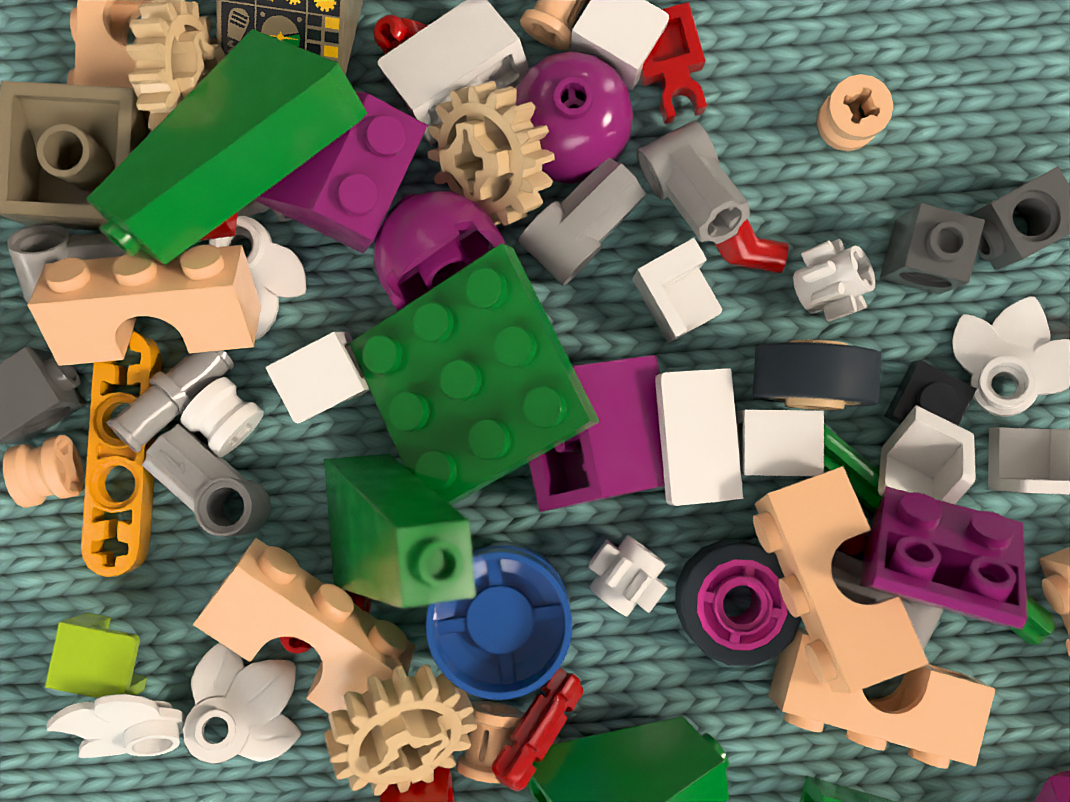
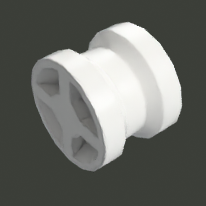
M221 377L197 394L183 411L180 422L189 431H200L208 439L209 449L217 457H223L249 436L261 421L264 411L253 402H244L236 395V385L227 377Z

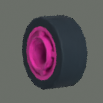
M723 539L702 547L685 563L675 587V609L683 630L705 655L726 665L754 666L775 658L793 641L802 618L801 616L793 617L784 603L779 589V579L783 578L784 574L774 552L767 553L763 547L747 540ZM736 586H747L751 593V604L748 610L739 616H727L723 609V600L726 593Z

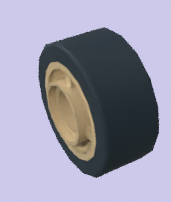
M792 340L784 343L759 345L755 348L753 397L764 401L785 403V407L812 410H844V406H874L879 402L881 352L871 348L829 340Z

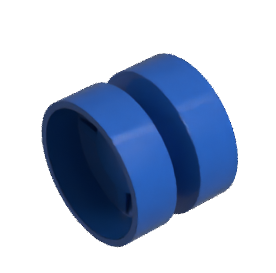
M498 542L486 544L472 550L476 597L429 604L426 616V636L435 663L454 685L469 694L493 700L512 699L535 691L557 672L570 646L572 615L564 582L556 568L543 555L529 547L515 543Z

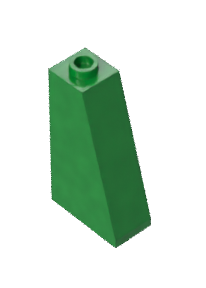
M252 29L86 200L106 219L99 229L116 246L132 257L139 250H142L166 265L359 123L367 114V111L337 62Z
M390 454L324 459L334 585L341 589L401 608L476 597L470 524L465 516Z

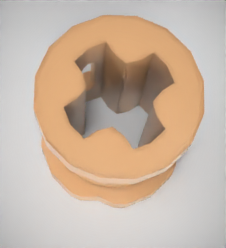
M537 0L533 9L524 11L520 19V25L531 37L540 43L557 50H567L571 46V30L584 4H588L590 0Z
M471 701L474 709L472 714L476 721L477 729L469 732L468 737L471 746L464 755L458 757L456 770L463 776L486 783H500L491 770L492 763L504 745L512 746L513 742L509 737L520 722L524 712L503 703Z

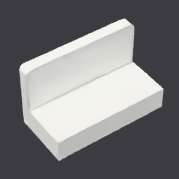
M465 0L378 60V66L402 98L411 116L428 125L423 136L431 146L438 141L430 135L428 128L430 125L443 122L435 108L438 104L451 101L450 92L488 81H495L497 90L509 86L516 88L529 69L519 37L488 0Z
M731 369L665 372L658 374L655 378L666 502L669 505L680 506L743 499Z

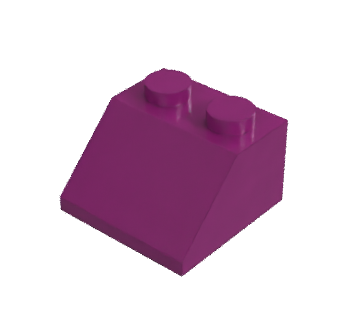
M355 91L367 111L362 120L254 200L363 254L374 241L428 125L369 93Z

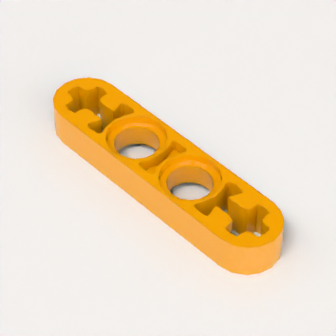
M134 331L132 332L127 351L130 345L132 351L141 353L140 365H130L127 374L126 367L117 365L116 360L93 363L81 550L82 558L87 567L96 574L105 577L118 576L137 569L146 560L150 549L154 476L142 464L147 456L146 451L157 440V434L136 453L117 437L106 423L110 420L111 413L117 406L124 403L131 404L139 397V395L130 393H113V384L122 386L127 384L140 387L141 395L152 386L149 379L158 371H161V352L156 342L147 335ZM117 466L126 467L135 478L134 492L123 502L116 501L110 497L105 485L107 475ZM132 510V519L118 521V518L104 519L105 511L115 513ZM117 533L118 541L128 543L129 550L128 554L117 556L115 561L113 552L104 551V541L114 538Z

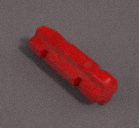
M559 668L551 679L542 686L541 690L545 692V695L538 694L509 737L513 742L512 746L504 745L492 763L491 770L495 774V778L504 786H508L515 791H521L526 787L536 771L532 763L543 760L568 719L563 713L565 711L571 712L583 695L580 679L573 673H568Z

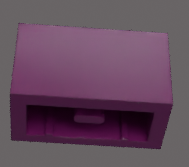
M651 355L572 366L600 422L529 462L539 512L568 508L664 487L655 383L656 376L660 374L657 356Z
M886 486L871 525V530L867 536L860 586L893 596H900V598L991 624L1022 629L1027 621L1023 522L1005 518L995 512L978 511L940 501L923 493H910Z

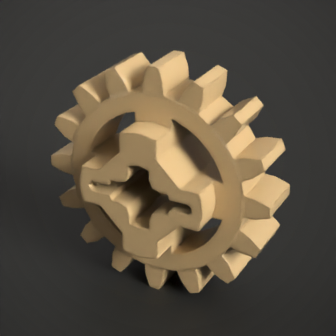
M152 0V3H142L139 6L142 19H133L130 22V27L136 39L132 45H126V52L135 60L136 70L132 71L128 77L138 98L136 103L138 110H149L150 112L148 128L151 132L225 57L221 45L217 44V38H211L209 35L211 29L209 16H199L198 3L195 1Z
M495 81L453 90L450 92L451 101L438 104L435 108L443 122L430 125L428 128L430 135L438 141V148L428 151V158L440 162L442 170L434 177L435 183H447L451 189L450 191L477 203L488 214L495 225L502 223L506 226L527 217L528 211L536 209L543 204L538 191L552 186L553 180L542 171V164L555 160L554 153L541 149L539 141L548 134L547 125L534 127L530 121L536 106L532 102L516 106V88L509 86L497 90Z
M424 664L414 676H406L403 666L395 667L392 680L381 681L380 678L372 675L367 678L369 690L363 694L347 691L343 695L347 710L331 711L329 720L332 729L324 732L330 761L333 764L336 778L338 780L348 778L350 788L354 791L363 788L370 782L373 794L381 795L389 784L397 783L398 789L402 793L408 791L411 782L416 783L422 780L430 783L434 781L433 773L436 767H454L456 762L452 752L468 750L471 743L467 733L476 730L477 724L472 714L474 709L467 692L454 685L443 673L434 678L430 665Z

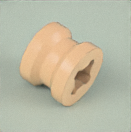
M868 75L850 76L840 82L818 110L816 123L819 134L825 143L836 150L847 152L858 150L868 144L876 134L886 127L892 117L894 105L890 91L883 82ZM860 105L864 115L867 116L866 118H862L861 113L858 111Z
M66 435L49 437L39 447L34 448L29 444H20L9 447L5 451L3 458L5 484L10 496L22 508L41 505L48 496L56 495L60 499L79 496L83 491L84 469L82 460L76 446Z

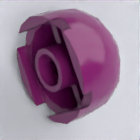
M568 51L548 55L527 70L516 87L517 99L515 105L518 106L532 102L536 107L530 119L534 127L547 125L549 132L539 141L541 149L554 153L555 160L542 164V171L553 181L575 184L584 181L599 165L609 158L617 162L627 148L634 115L628 87L615 68L595 55Z
M432 191L413 194L400 200L380 227L375 237L374 267L383 288L397 311H399L498 245L505 244L491 218L477 203L453 191Z

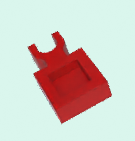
M689 2L661 9L669 15L668 24L645 60L640 75L642 86L661 82L663 93L659 105L664 124L674 121L676 112L672 104V98L676 96H685L690 99L695 116L704 114L707 107L701 86L690 77V73L701 71L706 61Z

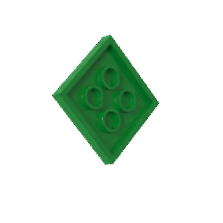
M505 244L498 245L349 343L405 468L451 506L600 422L514 249Z

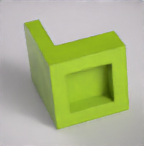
M88 612L60 621L45 688L94 698L119 694L134 696L145 690L147 676L133 673L140 643L139 636L109 629L111 617Z

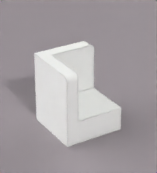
M590 0L572 29L570 51L597 56L614 67L628 89L633 90L640 79L645 60L668 24L669 15L646 0Z
M695 238L640 267L632 279L668 344L717 317L722 311L719 302L700 271V267L707 259Z
M332 332L265 367L295 423L304 422L343 401L354 399L370 391L349 345L353 341L349 332Z
M917 405L881 448L878 493L881 496L887 486L910 493H923L934 499L956 504L975 481L974 434Z
M735 411L741 475L817 476L823 473L824 411Z
M989 428L988 490L1070 494V428Z

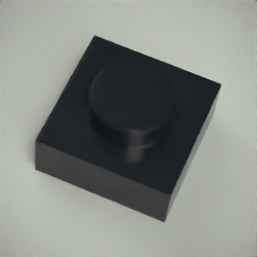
M921 359L912 361L884 417L901 424L917 405L959 426L977 388Z

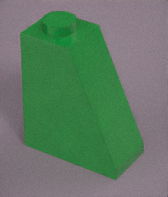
M681 716L552 744L541 762L534 761L532 763L536 771L527 784L529 794L535 802H726L729 800L726 773L729 762L724 750L713 736L708 733L701 735Z

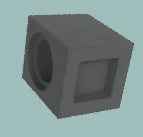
M1059 166L968 215L985 220L977 250L978 254L984 259L989 260L994 270H998L1023 260L1070 234V185ZM1013 211L1019 212L1025 218L1028 225L1027 235L1022 234L1016 229L1013 223Z
M920 203L895 220L880 279L938 295L968 284L985 220Z
M29 347L22 348L0 362V444H26L87 405L77 389L81 381L72 365L58 366L52 352Z

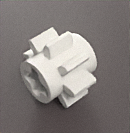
M837 239L833 242L826 241L801 253L807 266L795 271L793 281L796 294L808 312L815 314L824 310L826 320L830 322L867 307L862 295L874 290L875 275L868 257L860 247L852 246L844 250L842 240Z
M629 535L626 536L619 547H616L606 539L589 562L588 567L598 574L589 588L606 604L626 617L629 616L637 604L650 613L668 589L666 587L667 584L657 578L666 566V563Z

